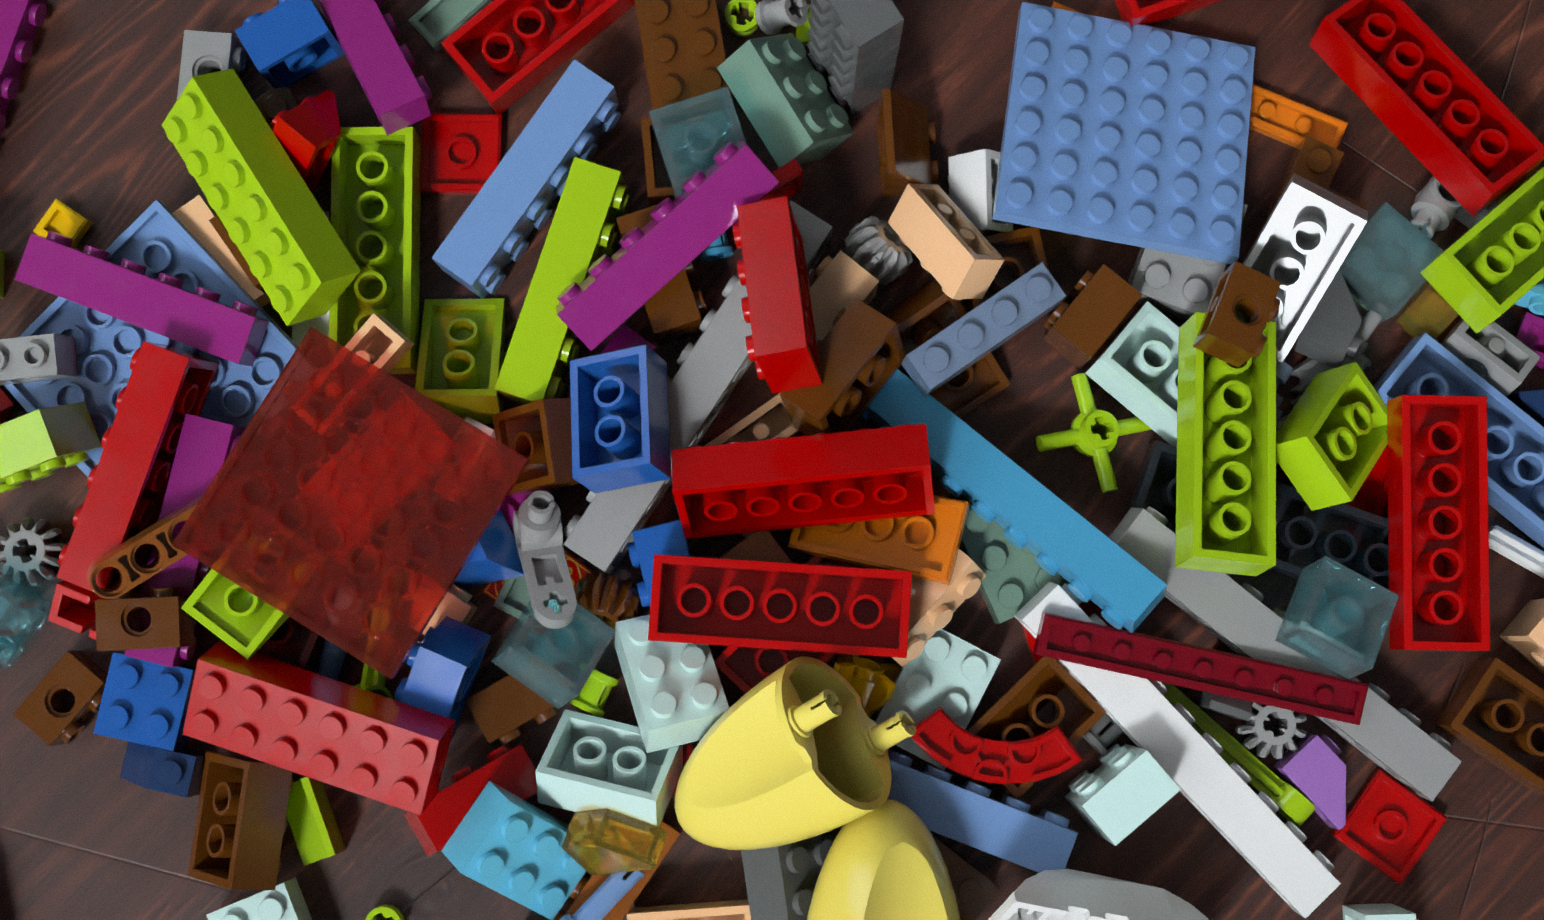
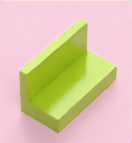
M309 777L293 782L292 790L289 793L286 816L303 865L306 866L345 851L346 849L323 783Z

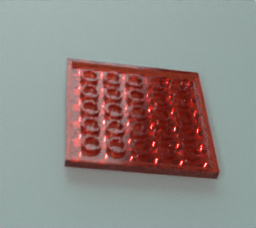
M310 327L172 545L390 679H394L530 460L318 330Z

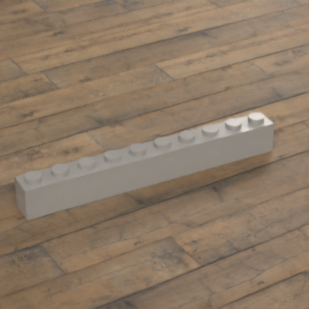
M1148 507L1146 510L1144 508H1131L1109 538L1167 584L1164 597L1238 655L1360 681L1356 678L1359 671L1341 658H1338L1336 661L1325 653L1328 647L1321 640L1309 633H1306L1305 636L1293 628L1296 621L1278 608H1275L1273 611L1261 602L1264 596L1251 585L1243 583L1240 586L1230 578L1231 574L1175 568L1176 534L1166 527L1169 522L1168 519L1152 507ZM1369 683L1360 725L1316 716L1410 791L1430 801H1434L1462 762L1450 753L1453 746L1448 741L1433 732L1428 735L1421 730L1419 726L1422 722L1419 718L1404 708L1396 710L1388 703L1391 697L1372 683Z

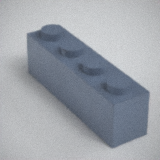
M1040 263L907 354L901 364L923 396L926 397L1056 308L1066 295L1045 265Z

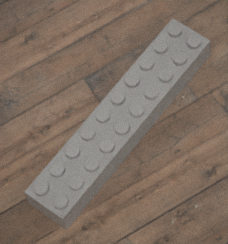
M790 201L803 236L809 277L831 243L832 226L795 202ZM735 274L722 292L725 298L719 310L716 311L712 308L699 327L702 330V336L696 345L689 342L677 360L680 366L674 378L671 379L667 376L671 479L600 493L590 491L586 497L590 505L582 517L575 514L563 532V535L568 537L563 545L610 575L614 573L628 552L627 543L634 541L632 532L643 529L672 485V450L688 448L699 444L752 363L746 347V336L752 335L751 324L745 322L741 305V298L748 297L746 285L742 286L739 276Z

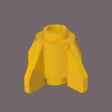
M839 654L833 669L842 675L861 697L862 708L869 718L872 717V714L891 700L896 687L894 681L901 667L898 664L888 663L880 665L873 660L859 657L860 655Z

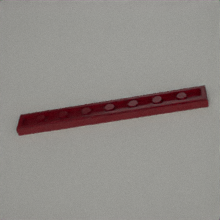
M1042 612L1033 650L1034 654L1356 725H1360L1369 684L1142 633H1131L1124 629Z

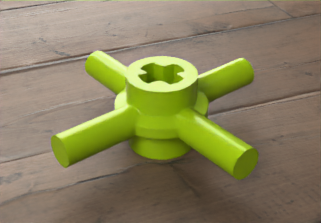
M1085 373L1073 375L1071 380L1080 414L1074 418L1070 430L1037 436L1036 446L1040 452L1073 446L1079 453L1093 457L1102 493L1116 491L1118 487L1108 453L1115 447L1118 436L1148 431L1151 428L1137 416L1116 420L1111 413L1096 409L1087 375Z

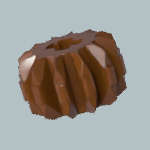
M601 572L599 576L593 573L586 574L584 579H579L577 587L574 588L577 600L574 618L580 621L581 626L593 628L594 632L603 631L611 635L612 632H615L616 622L639 617L641 601L638 589L632 587V582L618 579V575L612 577L604 572Z

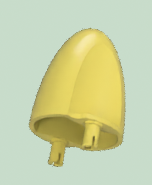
M797 657L750 689L713 724L700 740L683 767L678 780L674 805L678 822L682 829L693 839L711 847L727 850H756L777 847L829 832L880 808L886 802L890 794L892 781L888 749L916 734V726L907 728L914 721L906 711L900 710L896 715L877 725L875 721L866 715L862 708L861 697L835 669L812 657Z
M887 799L880 808L842 826L822 865L810 903L807 920H960V915L948 869L931 832L912 809L897 800Z

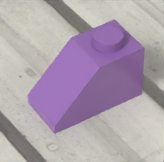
M1306 733L1305 738H1301L1296 743L1298 749L1295 752L1288 751L1272 767L1289 785L1299 791L1315 806L1314 812L1328 827L1340 830L1346 825V765L1338 757L1341 750L1324 734L1319 737L1316 734Z

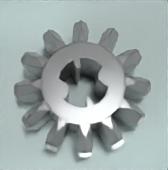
M874 216L865 218L861 223H857L844 239L846 254L878 279L880 284L887 285L900 278L913 262L912 251L901 243L899 235L888 225L886 220H879Z
M24 517L21 526L10 523L7 525L10 537L0 536V544L5 545L4 551H0V560H6L0 571L4 575L13 574V581L16 584H24L28 581L31 586H40L43 577L47 580H54L57 576L53 566L60 567L58 564L59 552L66 545L65 543H57L63 534L62 530L58 528L50 529L51 523L46 519H40L38 522H35L31 517ZM33 546H36V555L31 554L28 557V548L33 549Z
M1253 702L1250 720L1246 721V725L1237 726L1235 730L1237 734L1249 733V736L1242 745L1246 749H1251L1257 745L1256 755L1258 757L1265 758L1269 751H1271L1274 758L1281 759L1284 754L1283 746L1291 752H1295L1298 749L1297 744L1292 739L1293 736L1305 738L1306 732L1296 729V723L1306 721L1307 717L1305 714H1293L1294 711ZM1267 715L1278 720V727H1272L1275 731L1274 733L1264 729L1263 722L1270 721L1266 717Z

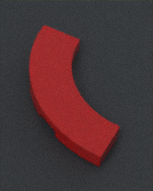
M938 707L915 724L916 734L911 737L922 750L943 766L961 775L988 783L1013 784L1040 781L1062 773L1083 760L1057 725L1037 736L1016 741L992 740L963 729L941 707Z

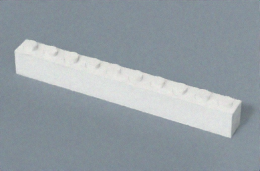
M1050 581L1014 615L1035 639L1042 612L1107 626L1096 614L1093 613L1090 617L1087 616L1079 607L1083 601L1070 591L1066 583L1060 587L1058 584ZM1056 659L1139 748L1148 750L1181 789L1180 792L1292 910L1306 919L1341 884L1330 873L1335 868L1334 865L1321 852L1316 850L1312 854L1303 844L1307 839L1305 834L1291 821L1284 824L1275 815L1279 807L1264 792L1261 791L1257 795L1247 785L1252 780L1250 776L1235 762L1228 765L1219 755L1224 750L1220 744L1207 732L1201 736L1191 726L1196 721L1195 718L1180 703L1173 707L1163 696L1168 690L1161 682Z

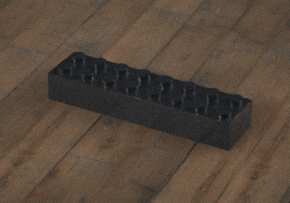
M1157 440L1148 445L1126 511L1127 514L1131 508H1144L1146 510L1148 507H1152L1168 519L1169 522L1166 527L1175 534L1177 447ZM1276 481V566L1268 569V571L1389 612L1388 519L1343 503L1312 511L1295 487Z

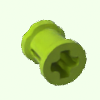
M587 666L585 669L587 676L577 697L571 698L569 703L590 714L603 718L605 714L603 706L612 687H616L619 680Z

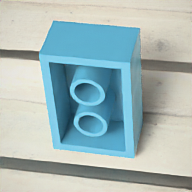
M491 781L487 783L441 850L461 874L550 920L555 918L600 852L579 830Z

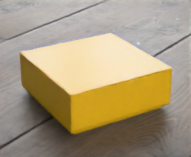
M55 199L33 232L43 237H47L49 231L73 239L71 247L75 248L93 223L58 199Z

